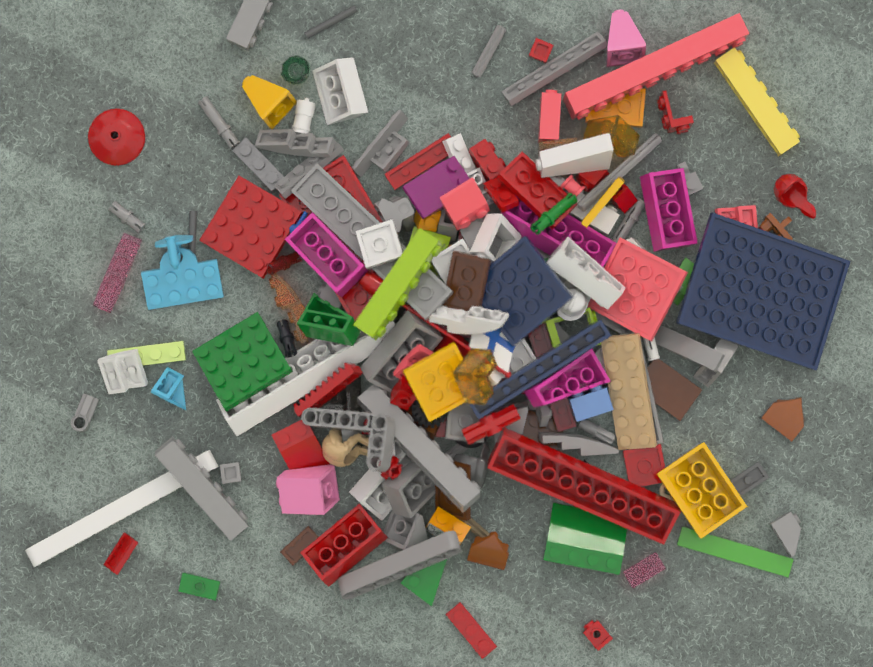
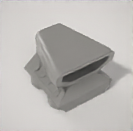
M393 196L389 201L381 198L380 201L374 203V207L383 222L394 221L397 234H399L401 229L405 232L413 229L414 209L407 198Z

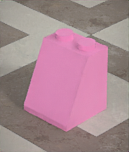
M332 464L285 470L277 477L276 486L279 490V505L281 506L282 514L325 515L340 500L335 466Z

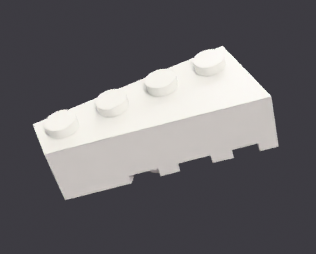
M569 237L555 249L547 261L552 270L607 310L623 294L626 288Z

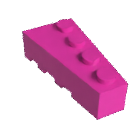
M590 349L524 392L532 406L538 407L611 381L594 351Z

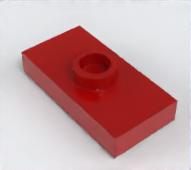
M124 532L105 561L104 566L118 575L137 546L138 541Z

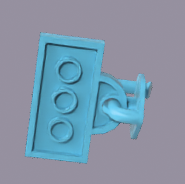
M174 235L155 242L156 248L167 247L168 250L162 256L159 269L141 271L148 310L224 297L217 259L198 262L196 255L190 249L181 247V244L192 242L194 239L193 235Z

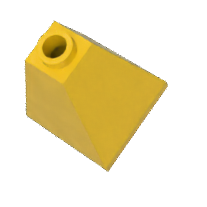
M248 76L242 82V87L259 116L271 130L276 127L297 103L287 89L256 76Z

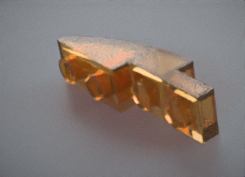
M275 272L270 273L272 278H269L271 289H276L277 296L274 298L277 307H281L283 311L290 309L291 312L287 314L290 323L295 324L296 330L293 332L296 341H300L302 345L309 343L308 337L304 335L297 325L305 310L302 301L283 278Z

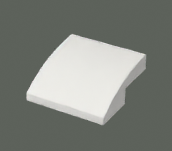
M137 349L114 353L97 360L108 394L123 393L129 388L144 387L148 384Z

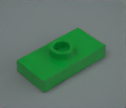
M183 572L178 592L216 600L221 581Z

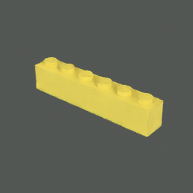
M734 47L716 59L714 64L779 157L798 144L800 136L794 128H790L786 115L783 112L780 113L776 108L778 104L775 99L767 95L765 92L767 88L763 82H758L754 69L751 66H747L743 53L740 50L737 51Z

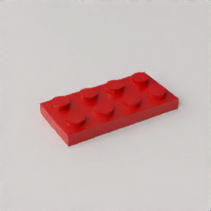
M523 151L497 176L539 218L543 212L549 211L567 195L550 177L541 178L540 171L536 169V164ZM577 203L558 217L555 223L549 227L553 230L577 206Z

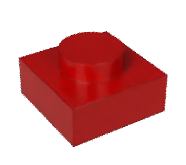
M536 38L529 57L546 64L554 45Z

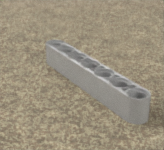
M455 531L444 532L339 577L337 581L342 599L355 598L459 554L461 547L457 533Z

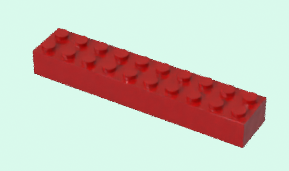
M505 427L501 431L488 459L487 468L663 545L681 512L673 500Z

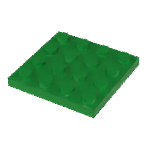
M258 312L192 351L226 412L293 372Z

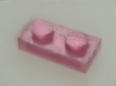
M654 552L624 570L623 573L631 587L635 588L666 568L657 553Z

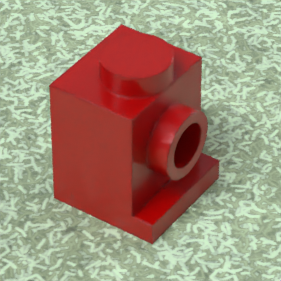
M590 620L583 626L585 630L582 632L598 651L613 639L598 620L595 622ZM596 630L600 632L598 638L593 636V632Z

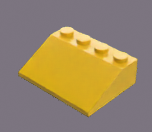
M704 442L698 444L657 473V476L700 539L747 507Z

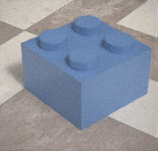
M601 385L591 388L589 391H582L568 397L576 422L614 410L607 388Z

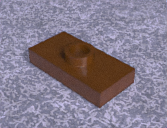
M308 526L284 547L280 553L293 566L303 557L300 552L319 536Z

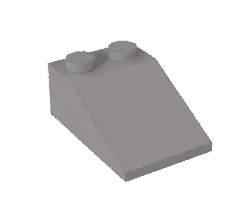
M414 462L401 468V474L394 478V480L388 478L382 484L393 512L408 518H412L435 494V484Z

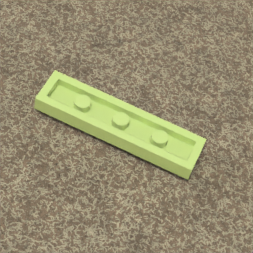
M184 341L107 351V355L137 349L143 366L186 360Z

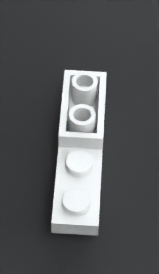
M461 133L442 141L449 158L455 156L470 179L474 178L488 205L494 203L484 189L483 183L486 182L480 167L475 168Z
M440 306L429 316V322L447 325V332L480 334L502 327L508 319L509 313L484 309L479 306H472L468 312L462 309L457 310Z

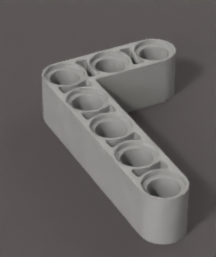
M307 408L302 412L301 419L304 424L309 426L370 432L367 453L368 468L378 472H386L390 468L395 432V421L392 417L377 413ZM315 414V419L312 422V416ZM332 415L333 419L331 423H329V418ZM348 417H350V422L347 425L346 420ZM367 418V425L364 426V420ZM385 420V426L382 428V421ZM382 439L383 445L379 447V442ZM380 458L381 463H380V465L377 467V464H376V463H377V460Z

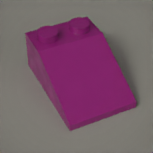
M453 156L432 167L402 188L422 219H425L444 209L439 197L470 178L456 157Z

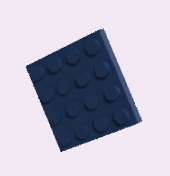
M524 236L490 264L482 306L484 309L509 313L508 319L499 329L510 344L515 346L574 297L530 239Z

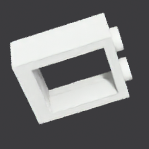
M487 214L470 253L475 256L491 259L490 264H492L516 244L522 236L502 214ZM497 234L501 238L502 244L496 257H494L489 249Z

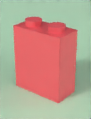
M546 90V93L542 92L539 116V144L558 143L561 93H557V90Z

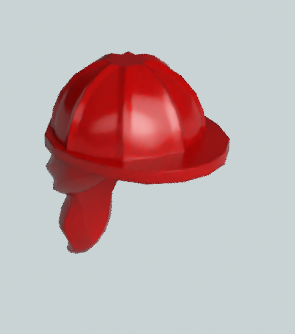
M785 174L779 177L774 185V194L777 201L788 208H799L805 216L812 219L816 217L815 207L807 201L808 189L803 179L794 174Z

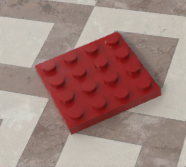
M238 176L199 241L264 279L285 245V239L291 234L289 232L290 226L296 224L303 213L243 177Z

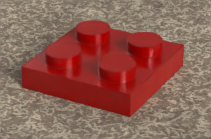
M661 444L652 448L623 451L629 482L641 487L662 483L657 476V473L665 468Z

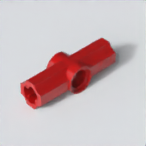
M511 404L497 412L485 415L479 421L461 429L469 445L486 436L489 437L500 432L504 427L521 418L514 404Z

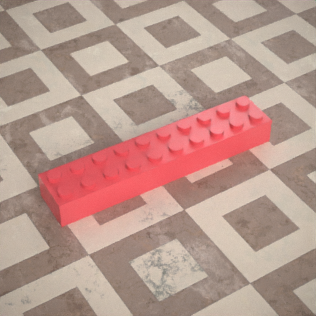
M740 13L566 92L563 101L572 120L575 118L581 120L587 117L588 113L592 110L598 112L606 108L605 106L609 102H612V104L618 103L623 100L626 94L633 96L639 93L640 89L644 86L650 88L656 85L662 78L664 81L672 78L679 70L682 73L691 69V66L696 62L700 65L708 61V58L714 54L716 57L724 54L731 46L732 48H737L743 45V42L746 41L745 38L749 35V31Z

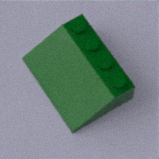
M553 503L543 560L620 575L627 529L578 507Z

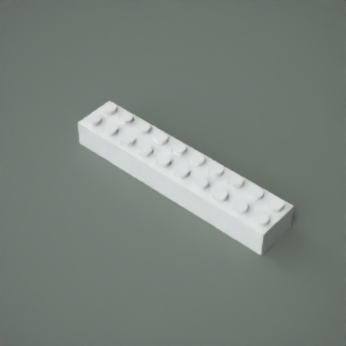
M389 321L385 327V334L381 338L378 337L377 340L361 331L353 346L319 339L310 342L297 350L295 356L292 353V357L285 358L293 372L227 412L219 399H216L227 423L235 435L238 436L258 423L263 422L281 409L296 402L305 394L310 393L311 390H315L317 385H322V381H328L327 377H333V372H339V367L345 368L344 363L358 364L369 357L396 325L395 322Z

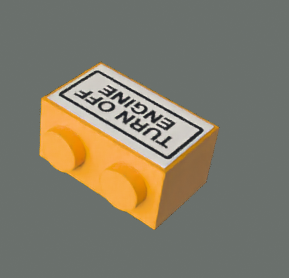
M440 507L436 509L425 527L426 531L434 536L447 531H455L459 544L462 543L471 528Z

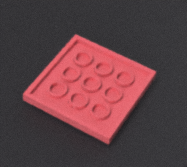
M620 237L604 269L626 288L608 310L599 306L592 298L587 307L635 333H640V336L649 341H653L688 272Z

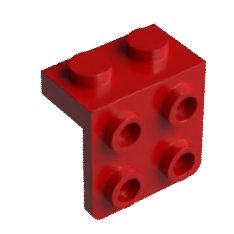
M662 91L659 100H657L659 111H663V118H661L663 129H667L668 133L677 132V135L687 133L694 123L692 115L673 119L667 91Z

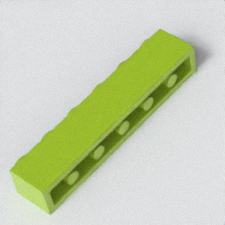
M419 228L354 323V326L374 340H377L378 337L381 338L386 332L385 327L389 321L392 322L397 316L396 311L400 305L403 306L408 300V294L411 289L414 290L419 284V278L422 273H426L430 268V262L433 257H437L441 252L442 243Z

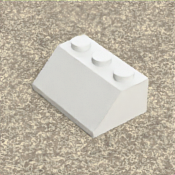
M354 58L336 59L312 70L327 125L353 119L368 113Z

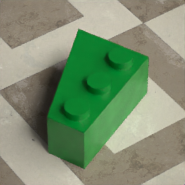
M313 293L297 322V325L306 337L350 346L355 344L361 330L354 326L356 321L352 316L339 308H335L328 301L319 298L315 293Z
M447 559L405 576L401 584L432 606Z

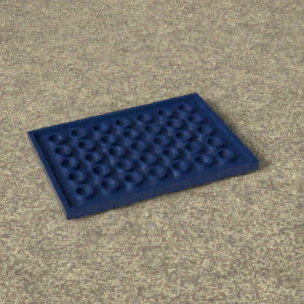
M712 212L708 218L676 324L817 371L851 261Z

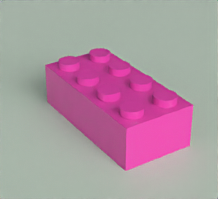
M684 168L652 172L640 176L653 251L676 249L697 244Z
M313 212L285 239L340 297L369 271Z

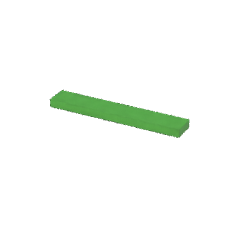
M683 526L677 545L785 577H789L794 560L710 534L700 539L693 529Z

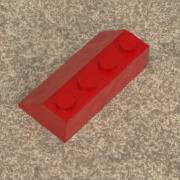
M359 503L300 553L319 578L329 587L388 537Z

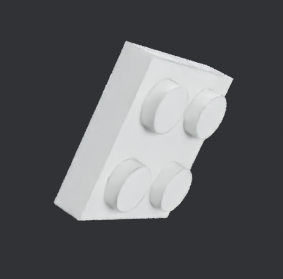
M393 220L356 231L367 269L397 260L403 253Z

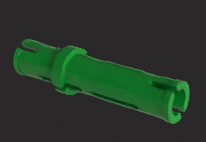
M568 193L549 211L543 212L541 217L531 224L532 232L534 233L538 230L535 234L539 235L545 228L552 226L558 217L577 203V197L575 195L572 196L573 193Z

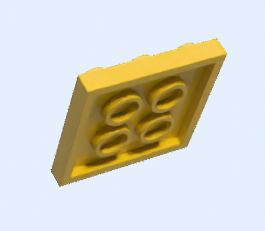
M454 342L402 370L429 422L480 394Z

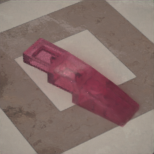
M126 233L123 234L93 303L94 307L111 313L142 243L141 239Z

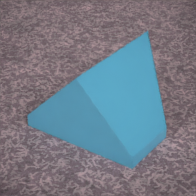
M167 367L152 388L151 393L186 410L182 380L184 375Z

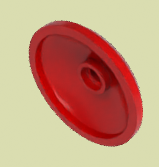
M110 109L102 112L93 120L88 132V143L92 153L103 163L113 166L125 165L136 159L143 150L145 131L141 121L133 113L123 109ZM114 132L118 133V137L116 139L112 138V134Z

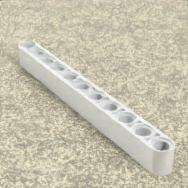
M210 450L196 456L198 460L197 465L201 469L204 467L210 472L219 467ZM167 472L29 547L25 552L33 567H36L42 562H46L59 553L75 546V544H79L92 535L101 532L110 525L143 509V507L176 491L182 485L170 472Z

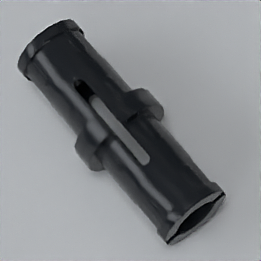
M283 319V325H281V322L278 321L276 325L280 333L279 340L283 344L285 356L292 357L291 351L295 356L297 354L294 344L295 337L290 331L289 322Z

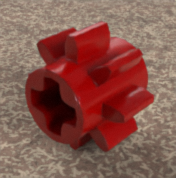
M393 455L390 468L386 472H381V476L386 480L388 478L394 480V478L398 477L403 466L399 463L400 459Z

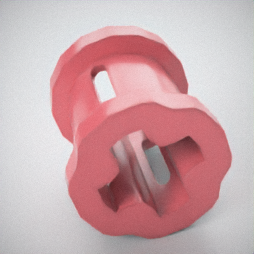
M571 174L560 185V188L566 189L569 193H573L572 196L575 195L577 197L585 189V186L579 185Z

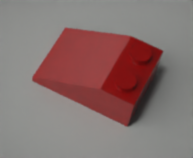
M302 419L271 435L289 470L330 465L323 456L322 447L312 427L304 424Z

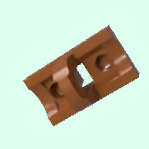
M769 213L763 218L764 221L758 227V229L767 232L772 229L778 236L790 240L793 239L784 229L792 221L789 216L779 223Z

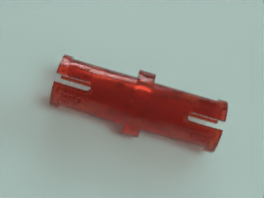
M296 251L286 256L281 255L277 260L266 264L265 267H269L266 271L269 275H273L281 270H288L290 266L302 261L301 256Z

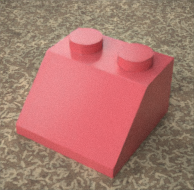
M473 177L439 197L446 215L457 231L461 228H467L471 222L483 218L490 211L488 203Z

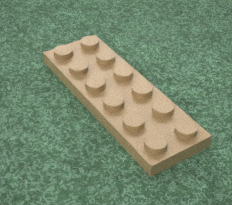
M640 333L611 336L601 342L606 374L611 381L608 382V388L614 409L612 414L618 450L656 447L657 441Z

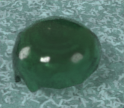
M292 56L282 63L281 76L286 82L296 85L302 84L308 79L310 64L304 57Z

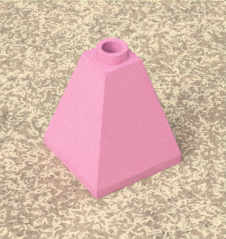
M621 9L614 11L611 17L607 47V67L627 65L644 57L646 52V42L629 13Z

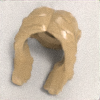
M331 429L322 443L323 456L326 461L334 466H349L359 455L367 456L369 437L357 433L342 443V431ZM357 442L366 445L363 447H361L360 445H356L355 448H353Z

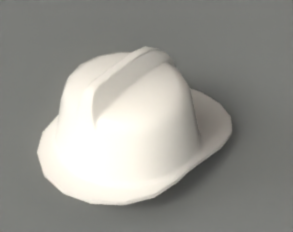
M566 281L564 285L574 298L559 309L557 313L564 320L574 321L582 317L591 297L569 281Z

